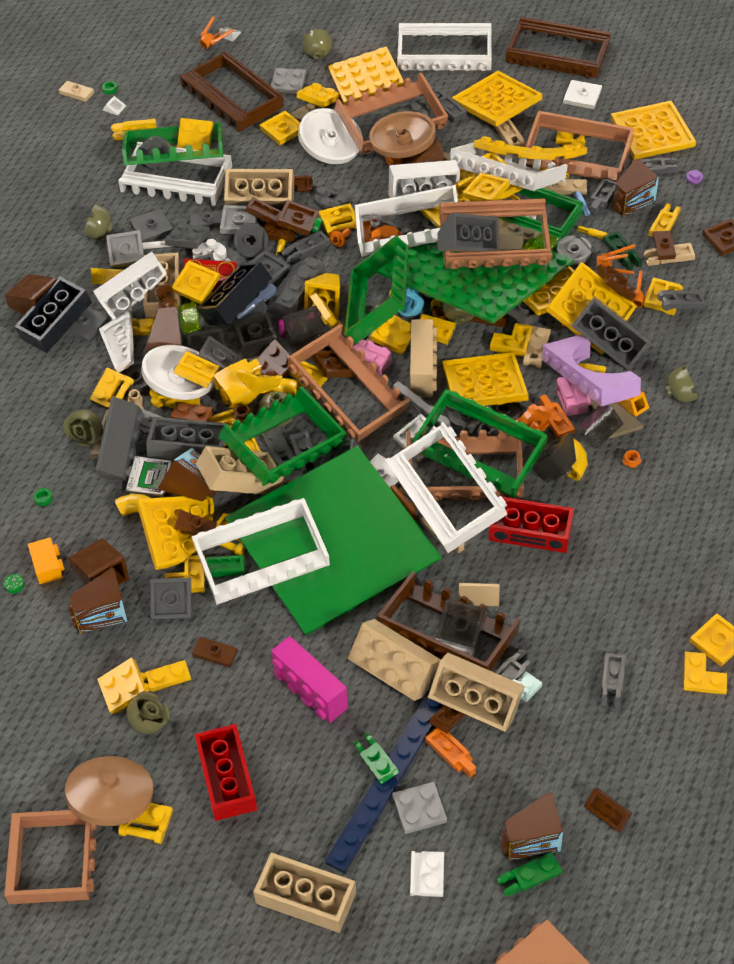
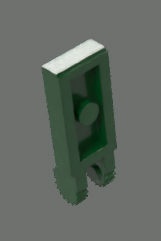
M619 231L603 237V242L611 252L630 246ZM634 248L615 254V256L628 254L627 257L618 260L629 271L633 269L629 259H632L637 267L642 266V261Z

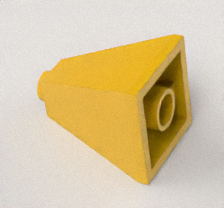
M324 273L305 281L304 313L316 311L312 306L314 302L310 298L316 293L338 318L340 306L339 275Z

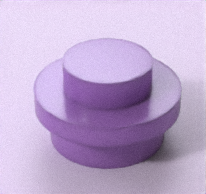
M692 170L686 174V179L691 184H698L703 180V174L697 170Z

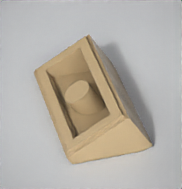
M459 583V602L462 596H466L469 599L468 605L479 606L484 604L485 606H499L500 584Z

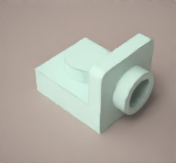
M527 671L518 680H512L525 686L521 697L525 702L542 687V682Z

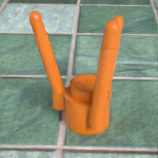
M213 16L200 34L199 43L203 48L208 49L234 30L231 29L219 36L220 32L214 36L211 33L207 34L215 19Z
M635 245L626 246L597 256V265L599 266L601 263L605 267L607 265L612 266L611 260L627 257L628 254L612 255L635 248ZM614 269L615 273L634 274V271Z
M639 271L637 288L633 291L636 296L631 301L637 308H641L644 305L649 291L648 288L644 296L640 290L642 271Z

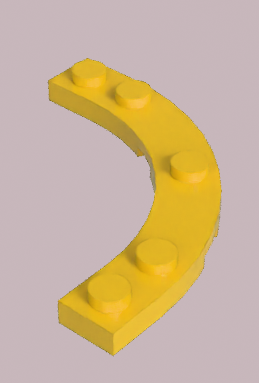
M485 136L474 140V147L502 155L517 154L519 158L555 160V157L562 156L564 159L587 154L588 148L578 142H572L570 145L558 148H542L539 146L528 148L508 145L504 141H493L490 137Z

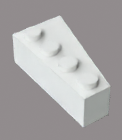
M456 160L390 165L389 197L393 198L456 184L460 180V170Z
M151 251L93 292L114 320L128 310L131 312L132 307L138 301L140 302L144 298V294L149 289L152 290L167 273Z

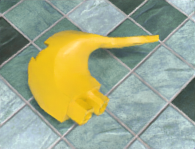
M243 359L219 371L213 376L215 388L219 390L223 403L229 405V408H236L241 404H250L261 392L277 387L282 381V376L259 377L261 375L259 372L261 365L257 359L250 362Z

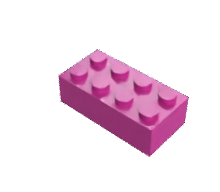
M291 636L271 650L274 676L279 681H285L288 689L293 694H299L302 702L307 707L312 706L315 709L316 715L321 720L326 719L331 723L348 709L347 687Z

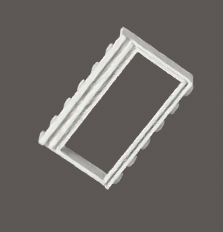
M399 23L398 69L403 71L491 70V23ZM402 35H473L475 37L487 35L488 55H402Z
M137 142L132 156H136V150L141 148L143 142ZM176 147V153L186 152V149ZM223 154V157L182 160L183 162L221 167L214 184L134 172L137 164L127 165L122 177L118 181L120 192H124L126 186L131 185L133 193L139 194L140 186L146 187L148 195L154 197L155 189L163 190L166 199H170L172 191L179 192L180 200L183 202L186 201L187 194L195 195V201L198 204L202 203V196L211 197V204L215 206L225 184L226 169L232 168L231 155Z
M474 143L451 148L449 161L456 160L459 168L477 174L482 172L509 179L510 184L532 191L559 181L564 182L568 167L566 164L555 167V163L551 162L548 164L547 170L540 171L541 159H534L533 168L526 166L527 158H519V164L512 162L513 154L505 155V160L502 159L507 164L481 157L485 155V150L474 147Z
M452 185L355 205L358 245L361 256L371 255L394 237L391 236L381 240L374 239L371 242L365 243L364 221L374 220V215L384 218L439 207L440 203L458 202L456 186ZM440 228L425 229L416 233L409 232L398 237L408 247L433 243L438 240L437 233Z
M442 422L439 427L385 461L437 538L441 541L447 553H449L506 516L505 507L507 504L501 496H496L495 492L497 490L491 482L487 483L485 481V473L481 468L477 469L475 467L476 461L471 454L467 455L465 453L466 447L462 441H457L454 438L457 435L452 427L449 426L447 428L444 422ZM443 437L494 506L458 531H456L408 462L409 459Z
M304 498L293 500L282 506H275L271 510L262 513L258 512L250 517L237 519L233 523L220 525L215 529L199 532L197 535L192 536L194 548L216 605L330 565L329 554ZM302 516L304 517L318 550L218 585L214 584L202 553L203 550Z

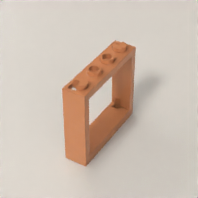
M71 810L12 813L4 895L8 904L89 900L90 892H94V879L91 878V871H95V858H92V851H96V837H93V831L97 830V825L83 821L74 815ZM85 824L82 887L19 891L24 828Z

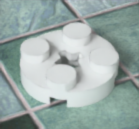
M208 239L206 242L201 243L197 249L193 248L192 250L193 259L209 253L213 254L216 261H225L227 257L226 248L214 239Z

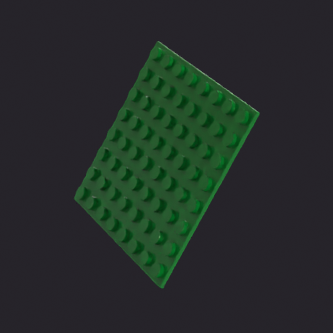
M437 242L413 246L408 249L406 286L493 324L573 264L574 260L551 250L552 257L550 263L545 265L529 264L527 266L511 265L508 267L498 265L493 267L477 266L475 268L459 267L451 269L445 268L443 251H438ZM535 243L533 246L524 245L522 250L544 248ZM393 261L377 270V273L392 279Z
M358 446L225 517L228 524L237 519H244L255 513L271 510L275 506H282L293 500L305 499L329 554L330 565L271 585L305 636L406 580L412 571L418 573L442 559L441 555ZM303 516L239 538L260 570L318 550Z

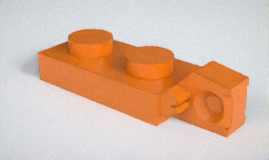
M546 394L540 396L538 404L545 406L552 414V417H549L551 421L549 427L557 439L563 438L566 434H575L574 426L560 405L555 402L551 403Z
M436 728L425 737V742L457 772L462 770L469 778L476 774V766L472 763L473 758L470 756V752L449 732L445 733Z

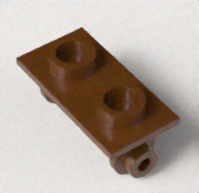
M294 176V187H297V192L309 193V191H313L312 176Z

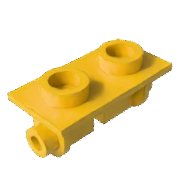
M91 268L92 284H105L124 270Z

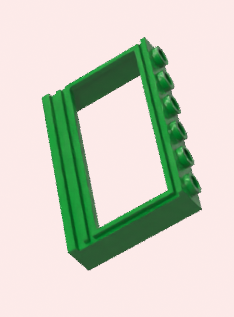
M222 122L213 124L211 141L218 140L219 149L209 150V145L204 143L202 145L203 150L193 151L192 145L188 144L186 152L176 153V147L171 146L169 148L170 153L160 154L159 148L155 147L153 148V155H143L142 149H137L136 156L131 157L130 150L137 146V142H144L153 136L162 137L169 144H177L180 126L125 130L122 147L124 165L223 157Z
M524 188L516 192L533 199H545L547 204L571 212L561 228L548 224L549 238L554 242L553 250L557 251L559 241L569 234L582 215L583 202L545 188L536 189L535 191ZM526 216L498 217V219H502L505 222L514 223L518 226L540 232L538 244H543L540 221Z
M397 235L351 270L345 335L346 337L351 336L356 344H359V340H363L391 319L399 310L403 311L405 309L408 245ZM393 261L391 297L365 316L368 279L376 274L377 270Z
M301 386L295 397L289 393L281 404L278 400H275L268 411L263 406L256 417L249 413L242 424L237 419L231 428L227 424L224 425L218 438L229 446L235 455L262 482L261 485L265 486L269 483H275L283 475L285 477L288 476L294 469L302 468L307 462L315 461L318 456L326 455L331 449L339 448L344 442L343 438L346 432ZM305 412L329 439L269 470L249 449L245 442Z
M445 389L413 438L412 444L431 431L447 406L536 447L517 479L475 460V467L483 470L487 483L491 482L496 490L515 498L544 447H546L547 435L541 430H535L523 422L511 419L506 414H500L488 406H482L473 399H467L455 391ZM435 442L419 453L474 479L455 451L445 445Z

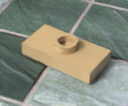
M66 81L59 89V94L85 102L94 93L93 88Z

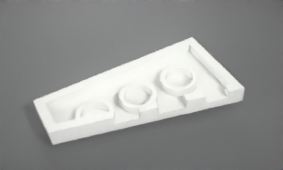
M128 310L99 328L112 363L118 373L134 364L132 314Z

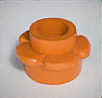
M629 450L623 455L622 462L625 466L635 468L641 463V458L637 451Z

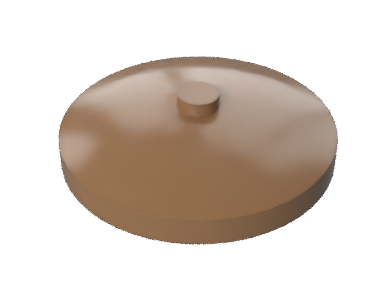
M403 111L387 115L376 122L370 131L372 148L380 155L390 158H406L417 155L429 148L436 137L435 124L432 119L425 114L413 111Z
M117 756L98 757L80 764L70 773L65 784V799L72 813L83 821L100 826L121 825L135 820L148 809L153 798V781L147 770L135 761Z

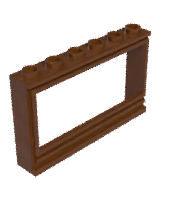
M520 17L518 26L506 50V62L543 70L547 69L572 75H581L588 78H597L610 45L611 32ZM523 29L547 33L548 35H559L563 38L571 37L577 40L603 43L596 62L515 48Z
M226 51L192 69L190 72L180 75L181 86L184 88L188 85L191 94L195 93L196 90L200 102L204 101L205 97L209 109L214 108L215 105L219 117H222L224 112L229 125L235 121L237 132L246 129L284 107V98L280 92L273 89L271 85L264 82L261 77L255 75L252 70L246 68ZM227 65L270 100L246 112L203 77Z
M412 571L377 615V621L441 660L447 653H450L491 671L515 635H517L520 619L516 618L511 627L505 625V615L502 612H499L494 620L486 616L487 607L484 604H480L478 610L474 611L468 608L469 599L466 596H462L460 602L457 603L450 600L451 591L448 588L443 589L442 595L432 592L433 582L430 580L424 583L423 588L415 584L416 572ZM405 599H409L500 642L488 660L483 662L392 620L391 617Z

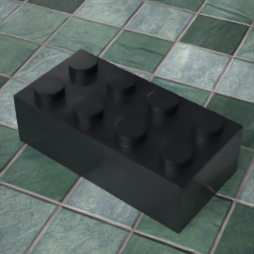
M261 262L240 264L197 308V311L209 326L230 325L235 321V317L246 309V305L255 300L257 294L269 285L268 283L272 277Z
M60 276L14 327L21 339L48 353L90 306L92 301L85 289Z

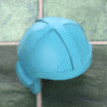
M406 287L405 309L398 311L401 315L412 317L422 311L424 299L420 292Z

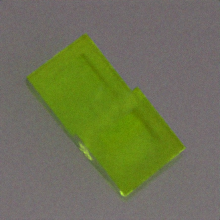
M542 234L537 239L532 237L522 247V250L544 249ZM549 234L552 249L558 243V238Z
M193 301L179 305L178 309L183 333L200 330L201 326L196 302Z

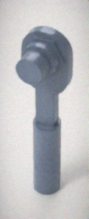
M269 284L264 290H261L259 296L246 305V309L239 313L236 319L240 321L262 300H268L276 293L275 285Z

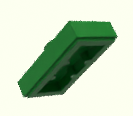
M244 555L205 557L212 577L245 575Z

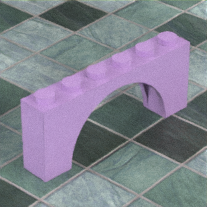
M582 335L543 345V361L600 406L640 395L641 378L631 371L599 373L578 365L579 362L590 358V341Z

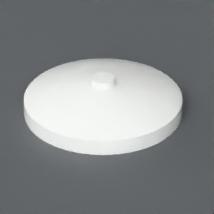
M316 109L303 117L299 126L298 137L303 148L312 157L329 164H343L357 156L359 149L334 109ZM351 118V120L353 121L355 127L357 128L358 132L360 133V135H361V137H362V139H363L362 132H361L359 126H358L357 123Z
M164 345L156 347L145 355L142 362L141 373L148 386L159 394L173 399L190 400L202 397L211 390L214 379L208 388H205L174 373L175 367H177L186 351L196 356L199 353L185 346Z

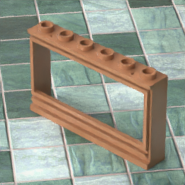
M422 72L419 73L417 82L411 83L410 78H406L401 87L397 88V84L393 82L390 85L389 91L383 92L382 87H378L374 96L369 97L368 92H363L361 100L354 102V97L350 96L347 99L346 105H343L340 99L336 100L335 112L338 113L359 149L360 155L371 153L374 149L371 146L370 140L364 141L351 118L423 95L436 118L432 119L435 129L444 128L448 120L446 111Z
M543 111L537 112L526 144L528 148L534 146L540 127L626 143L619 168L555 157V160H541L540 167L548 168V164L551 162L555 163V167L566 164L568 165L566 173L600 180L605 178L614 182L619 180L623 174L634 139V128ZM527 159L526 166L533 167L534 159Z
M545 199L440 203V227H442L450 213L494 217L540 215L544 249L462 253L443 251L445 268L493 267L498 265L508 267L511 265L527 266L529 264L545 265L550 263L552 253Z
M339 324L290 355L288 369L298 377L301 385L311 392L312 397L322 404L323 409L330 413L334 420L346 431L348 438L352 439L354 437L358 443L402 412L408 410L410 400L407 398L402 401L399 398L400 390L397 387L392 390L387 385L388 377L385 374L380 377L376 373L377 365L375 362L368 364L364 360V350L360 349L357 352L353 348V338L349 336L345 339L341 334L343 326ZM326 346H329L388 411L361 430H358L300 365L301 362Z
M407 430L408 447L412 444L413 440L410 430ZM466 430L460 431V437H454L457 441H462L466 447V454H516L517 477L523 469L521 440L512 436H506V433L498 431V436H487L486 430H480L479 437H468ZM444 437L437 441L452 449ZM411 458V459L408 460V462H409L410 465L412 466V458ZM524 482L514 499L523 497ZM480 486L426 487L435 501H439L442 498H450L455 501L462 498H470L471 500L488 498ZM498 490L495 492L496 496L513 498Z

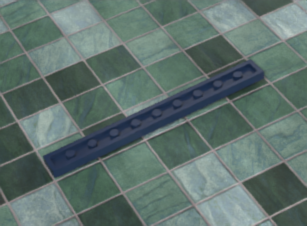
M430 690L389 755L399 773L383 784H380L377 778H375L326 858V865L345 874L425 741V737L434 726L430 724V719L444 705L428 698Z

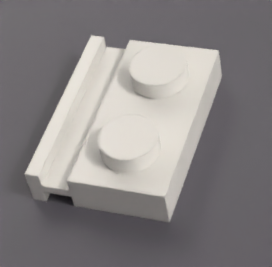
M412 851L410 896L443 897L444 852L422 851V853H415V851Z

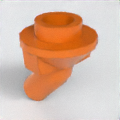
M346 228L343 232H332L330 243L337 247H342L346 243L345 239L352 233L351 230Z

